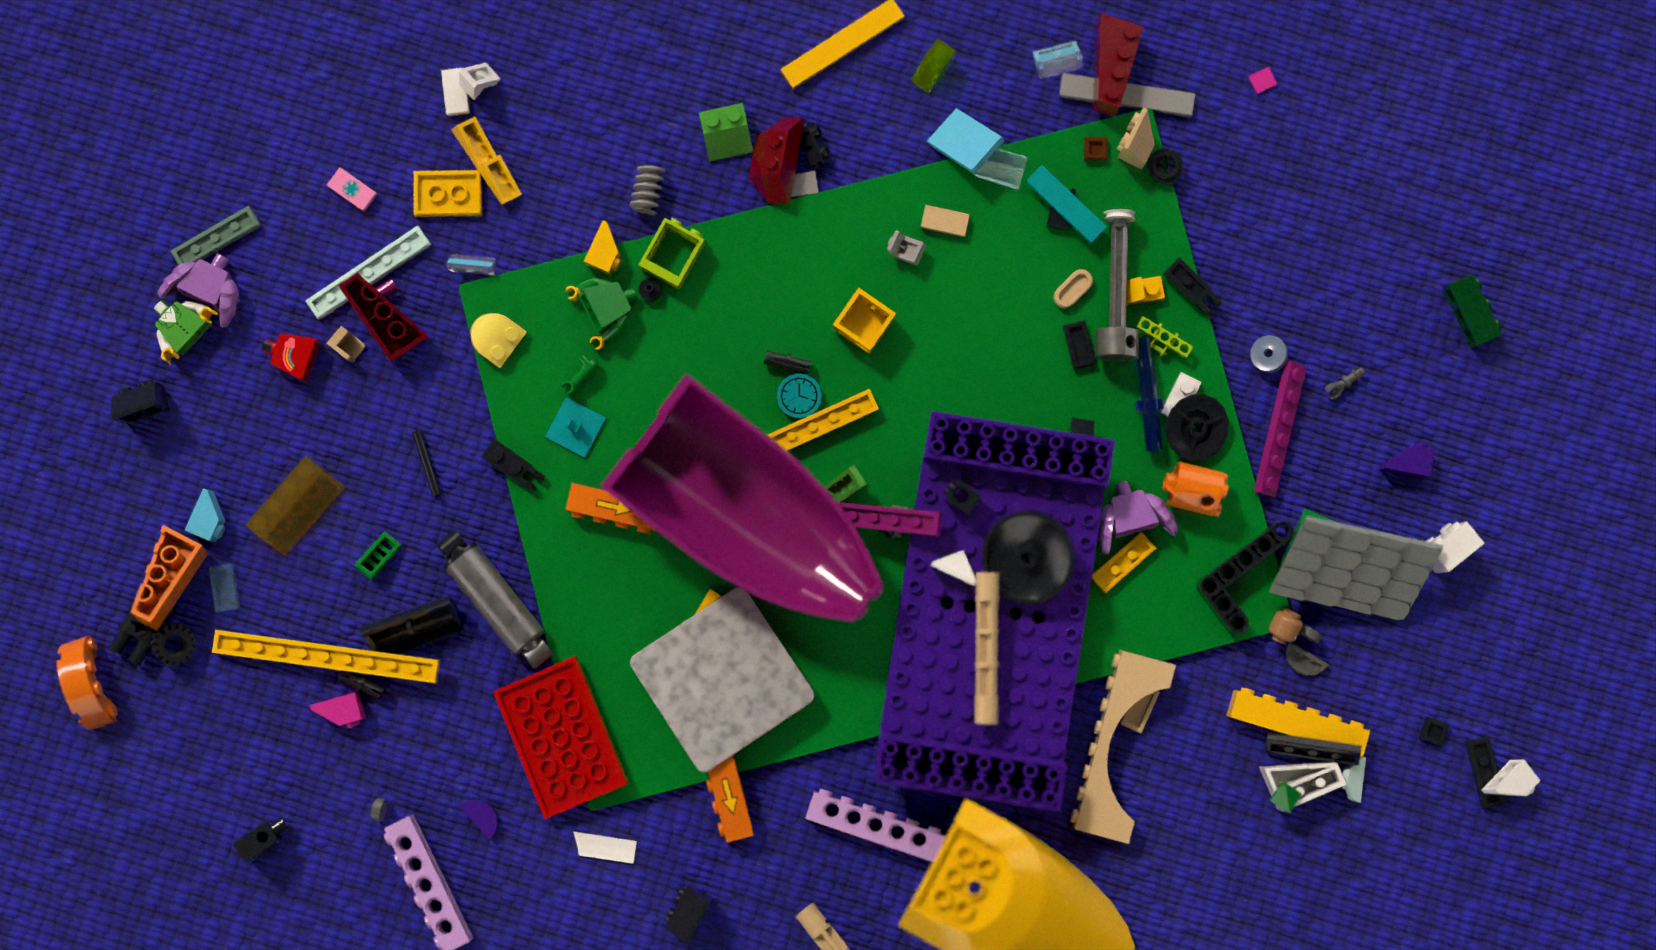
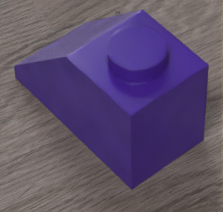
M1414 443V446L1406 447L1381 464L1379 470L1420 478L1430 477L1435 450L1428 449L1427 444Z

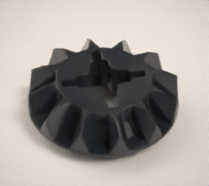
M1167 148L1155 151L1149 157L1147 163L1149 176L1155 182L1164 185L1174 183L1183 171V161L1180 155L1174 150ZM1164 158L1166 164L1172 167L1166 171L1165 175L1162 168L1156 167L1162 165Z

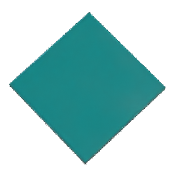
M566 397L545 437L585 458L606 418Z

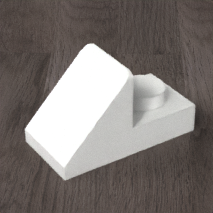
M487 63L462 68L459 71V85L473 100L478 97L484 88L496 85L501 79Z

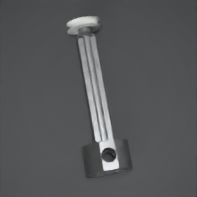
M1112 209L1103 212L1106 215V218L1103 220L1113 223L1109 228L1111 230L1109 327L1096 330L1095 358L1105 361H1133L1139 358V331L1126 327L1128 230L1130 229L1127 223L1137 220L1134 218L1137 212L1128 209Z

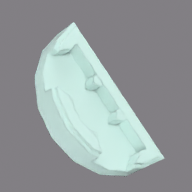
M1360 757L1359 765L1349 764L1348 767L1345 766L1342 774L1346 785L1342 786V788L1346 790L1347 798L1361 803L1366 757Z

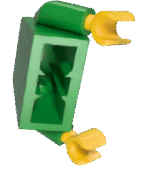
M592 278L578 284L577 288L568 286L566 292L575 290V294L568 299L571 301L580 299L596 333H601L600 337L594 336L590 339V343L595 339L600 341V345L594 349L600 350L604 347V341L608 342L621 332L628 321L627 315L631 311L629 303L636 301L637 295L633 288L622 291L618 282L611 283L609 280Z

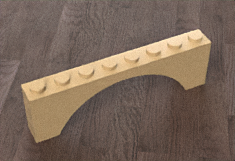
M1119 650L1118 654H1114L1112 660V667H1114L1113 676H1109L1107 679L1106 689L1109 690L1108 695L1101 702L1100 711L1103 712L1101 721L1097 720L1094 733L1097 734L1095 743L1091 742L1088 756H1091L1089 765L1086 764L1082 774V778H1085L1084 785L1078 789L1076 800H1079L1077 809H1073L1070 822L1073 823L1075 830L1129 844L1135 821L1125 813L1113 794L1107 769L1109 744L1117 724L1128 709L1143 697L1153 692L1170 688L1176 665Z

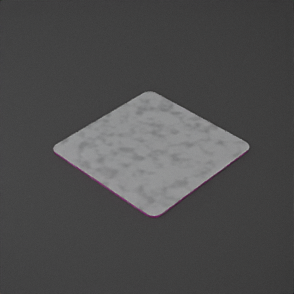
M741 587L733 589L633 655L630 660V665L696 768L702 772L711 770L811 703L814 698L813 690L748 592Z

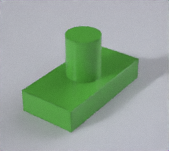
M853 465L824 487L837 502L841 503L864 487L866 482L855 465Z

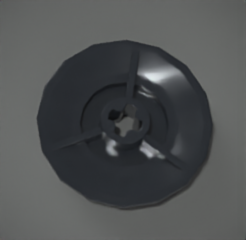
M1191 394L1180 399L1171 408L1166 420L1165 436L1170 448L1179 457L1189 461H1203L1215 455L1224 445L1229 432V419L1225 408L1217 399L1206 394ZM1194 422L1198 423V425L1196 426L1197 431L1192 430L1194 428Z

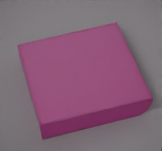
M1269 67L1248 77L1257 94L1277 84Z

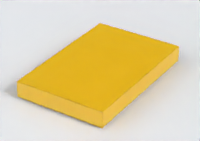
M478 170L414 171V216H482V175Z

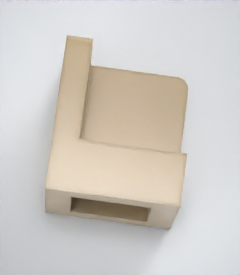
M342 326L327 342L329 346L352 363L366 347L362 341Z

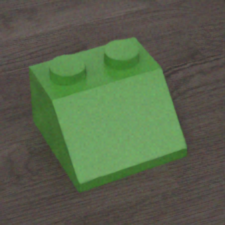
M743 103L699 112L710 162L753 153Z

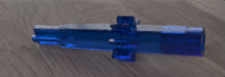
M1145 337L1139 338L1137 371L1140 400L1135 402L1136 413L1142 412L1146 452L1162 450L1159 411L1164 409L1163 398L1158 399L1150 338Z

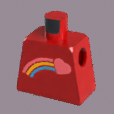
M280 334L277 342L266 339L262 346V352L272 355L270 364L308 382L321 342L310 337Z

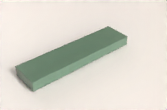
M247 206L171 250V253L178 265L187 262L196 263L198 260L208 258L261 227V224L251 207Z

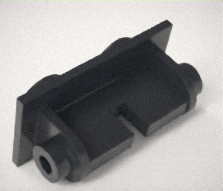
M806 122V125L803 126L801 143L803 148L812 147L811 150L805 152L811 167L818 170L823 167L822 164L831 165V152L822 140L823 132L816 123Z

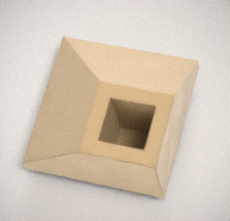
M1144 107L1140 114L1135 112L1126 129L1130 133H1125L1117 148L1120 151L1117 158L1141 170L1155 145L1148 109Z

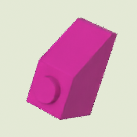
M358 692L310 705L312 711L339 726L346 724L347 728L361 725L360 720L366 719L360 693Z

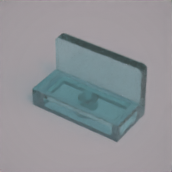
M997 148L979 168L975 177L1019 189L1027 157Z

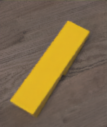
M476 117L460 123L451 129L501 205L522 195L501 155L497 156Z

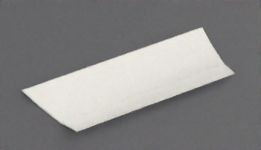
M574 832L580 856L626 863L634 862L637 841Z

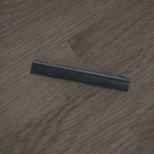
M421 430L414 431L412 434L432 496H439L441 491Z

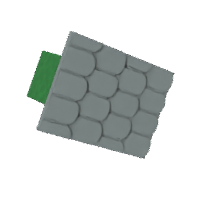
M1304 508L1293 530V536L1286 544L1279 572L1269 592L1301 601L1304 599L1369 615L1372 613L1395 620H1404L1437 562L1444 545L1338 523Z

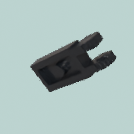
M1180 257L1162 274L1207 317L1212 314V311L1201 301L1205 295L1216 307L1222 304V301L1211 291L1212 288Z
M496 439L491 442L481 456L514 481L522 483L533 492H535L537 487L524 479L526 473L529 471L533 476L541 480L545 477L531 467L532 464Z

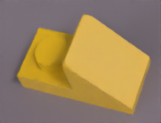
M1161 276L1145 279L1138 277L1127 281L1126 305L1165 298Z

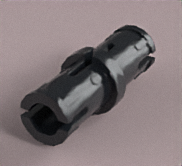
M767 350L766 357L774 358V360L765 358L764 364L783 368V371H788L789 369L808 375L809 368L800 365L810 367L811 360L791 357L792 354L788 353L783 355Z
M350 671L341 672L350 678L348 679L340 675L339 681L355 688L356 692L360 694L363 692L377 699V701L383 698L382 695L375 691L377 690L385 694L386 688L369 681V677L365 675L361 677Z

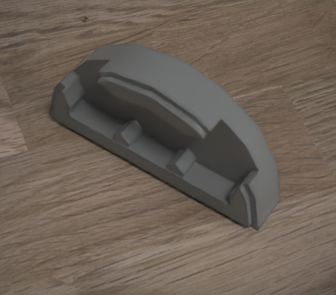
M1287 643L1285 649L1286 660L1296 673L1305 676L1316 675L1323 672L1329 666L1326 662L1294 643Z

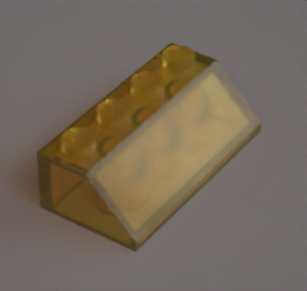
M305 456L249 519L245 526L264 542L286 556L345 489V486L313 458Z

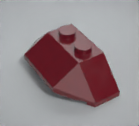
M803 117L782 118L756 135L749 180L769 204L790 205L805 120Z

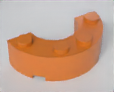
M91 635L62 644L57 652L58 655L61 654V660L57 661V670L63 694L71 712L79 714L81 717L79 723L87 730H94L117 722L116 716L118 715L115 704L106 698L100 682H97L94 660L97 657L96 651L98 648L94 638H91Z

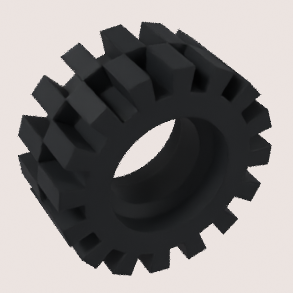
M171 622V624H163L164 627H159L158 632L152 635L154 637L150 643L152 645V652L161 662L172 666V664L178 666L180 662L186 663L188 657L192 658V651H196L194 644L197 643L196 639H194V634L181 623ZM170 636H179L182 639L181 648L176 652L167 651L165 648L166 640Z

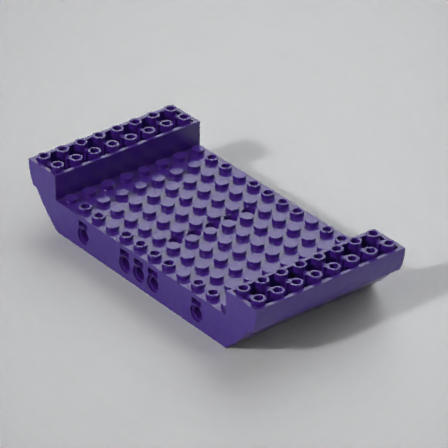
M931 411L922 454L914 510L942 513L940 536L910 533L879 727L873 775L874 782L1060 811L1067 764L1064 763L1104 489L1109 486L1115 440ZM957 480H960L981 494L969 515L944 500L947 496L944 494V491L951 481L956 483ZM962 489L957 490L954 495L955 500L959 503L965 502L967 500V493ZM1022 510L1039 511L1055 518L1069 533L1075 548L1074 571L1069 582L1057 595L1040 603H1019L999 593L997 653L998 723L978 724L975 723L976 582L975 585H971L932 567L931 564L933 561L964 551L976 579V573H985L982 565V547L986 535L993 525L1013 512ZM944 596H949L953 599L951 609L946 610L941 607L940 601ZM966 600H973L976 603V610L973 613H967L964 610L963 604ZM1018 607L1021 610L1022 615L1019 620H1012L1010 618L1009 611L1011 608ZM1037 610L1044 614V621L1041 624H1036L1032 620V614Z

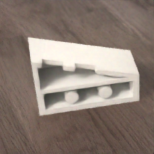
M1335 762L1259 767L1271 796H1273L1281 781L1286 782L1302 793L1295 806L1346 785L1340 768ZM1275 804L1278 810L1285 811L1284 809L1280 808Z

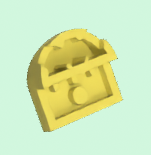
M489 313L480 316L473 323L470 330L471 342L479 354L501 368L524 337L526 331L504 315Z

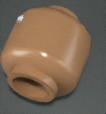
M1285 608L1283 611H1277L1268 627L1269 631L1273 634L1272 639L1281 644H1285L1286 641L1294 642L1303 626L1300 620L1301 616Z

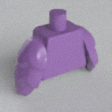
M216 254L211 264L200 259L196 263L187 262L177 266L170 275L164 278L163 284L157 293L160 299H164L180 291L182 295L218 311L221 327H227L230 324L232 318L236 315V305L239 303L237 285L229 273L224 270L229 260L220 254Z
M1124 481L1115 485L1119 496L1111 498L1110 504L1105 505L1101 510L1097 539L1100 542L1102 552L1109 554L1113 532L1114 537L1119 538L1155 528L1159 523L1169 534L1175 536L1178 533L1175 516L1168 509L1165 501L1154 494H1145L1143 490L1132 492L1129 482Z

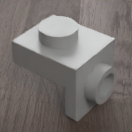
M896 230L889 239L887 251L897 259L918 266L927 245L924 242L904 236L900 231Z

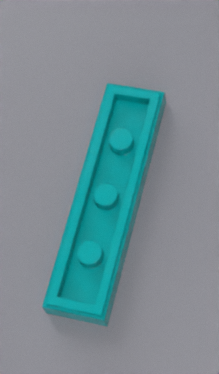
M1043 165L1026 180V183L1090 244L1107 228L1099 218Z

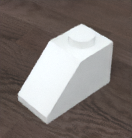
M1509 760L1482 791L1486 794L1528 796L1535 790L1534 787L1540 780L1525 760Z

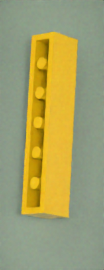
M1241 687L1240 691L1233 690L1227 717L1290 736L1361 745L1360 757H1363L1370 734L1369 730L1363 729L1364 724L1355 721L1346 724L1341 722L1342 717L1329 714L1328 718L1320 716L1319 710L1307 707L1306 711L1297 709L1299 704L1285 701L1284 704L1277 703L1276 697L1263 694L1262 698L1254 696L1255 691Z

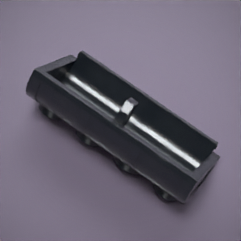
M448 595L381 620L365 624L361 629L363 636L373 651L400 655L461 633L460 629L465 627L456 603Z

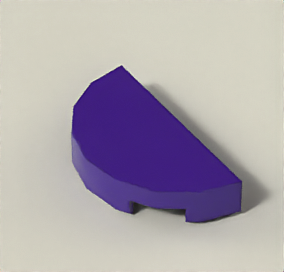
M469 800L460 805L462 810L486 837L491 840L498 826V816L494 808L486 801Z

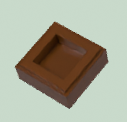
M1084 137L1085 161L1107 160V137Z

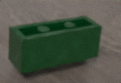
M1474 274L1442 288L1470 349L1502 335L1501 325L1496 318L1494 319L1491 312V303L1484 297L1481 291V282L1478 278H1475Z

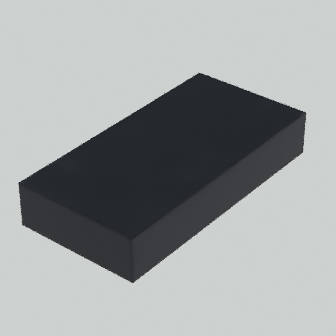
M1085 320L1063 325L1073 370L1095 365L1096 362Z

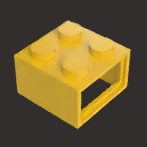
M858 288L833 323L832 329L870 354L894 320L896 313Z

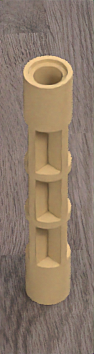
M976 573L975 723L997 724L999 573Z
M811 903L797 914V920L821 950H850L831 924L825 922L826 918L814 903Z

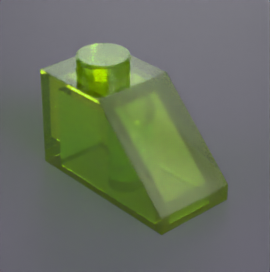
M937 38L921 61L911 82L927 93H930L953 61L956 50Z

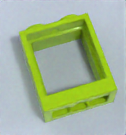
M664 218L638 265L643 271L680 290L706 243L705 239L702 238L703 234L694 229L688 231L683 228V223L674 218H671V220ZM668 230L696 244L679 276L651 262Z

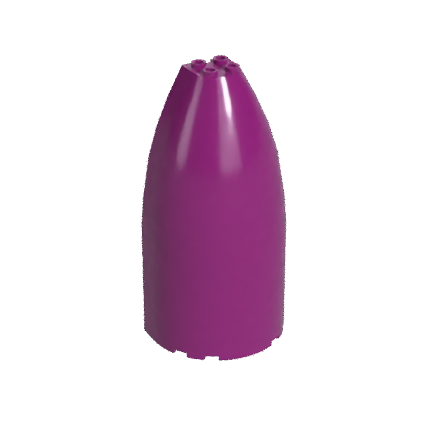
M685 374L657 411L659 415L633 448L626 451L600 487L695 560L754 595L789 609L821 617L852 622L857 617L861 619L869 609V605H867L869 600L873 599L875 601L882 593V580L858 531L837 500L783 446L689 374Z

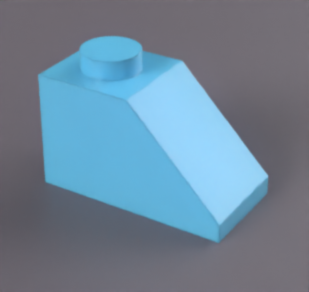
M203 488L185 531L208 541L216 542L224 533L225 527L223 525L225 519L215 493Z

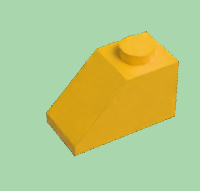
M602 221L584 262L587 266L611 276L613 271L616 272L618 270L621 259H619L620 254L609 225L606 221Z

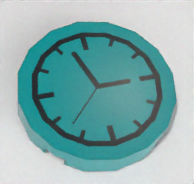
M797 373L790 375L778 387L777 401L779 407L784 414L791 418L803 419L814 414L821 404L822 393L820 386L814 378L806 374Z

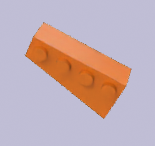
M164 525L160 531V539L153 550L154 555L151 563L147 566L144 582L140 585L131 610V614L139 622L156 631L208 555L201 544Z

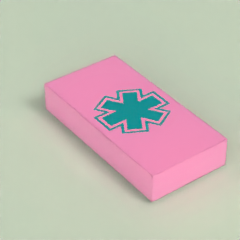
M340 167L327 184L329 188L364 212L377 196L375 191Z

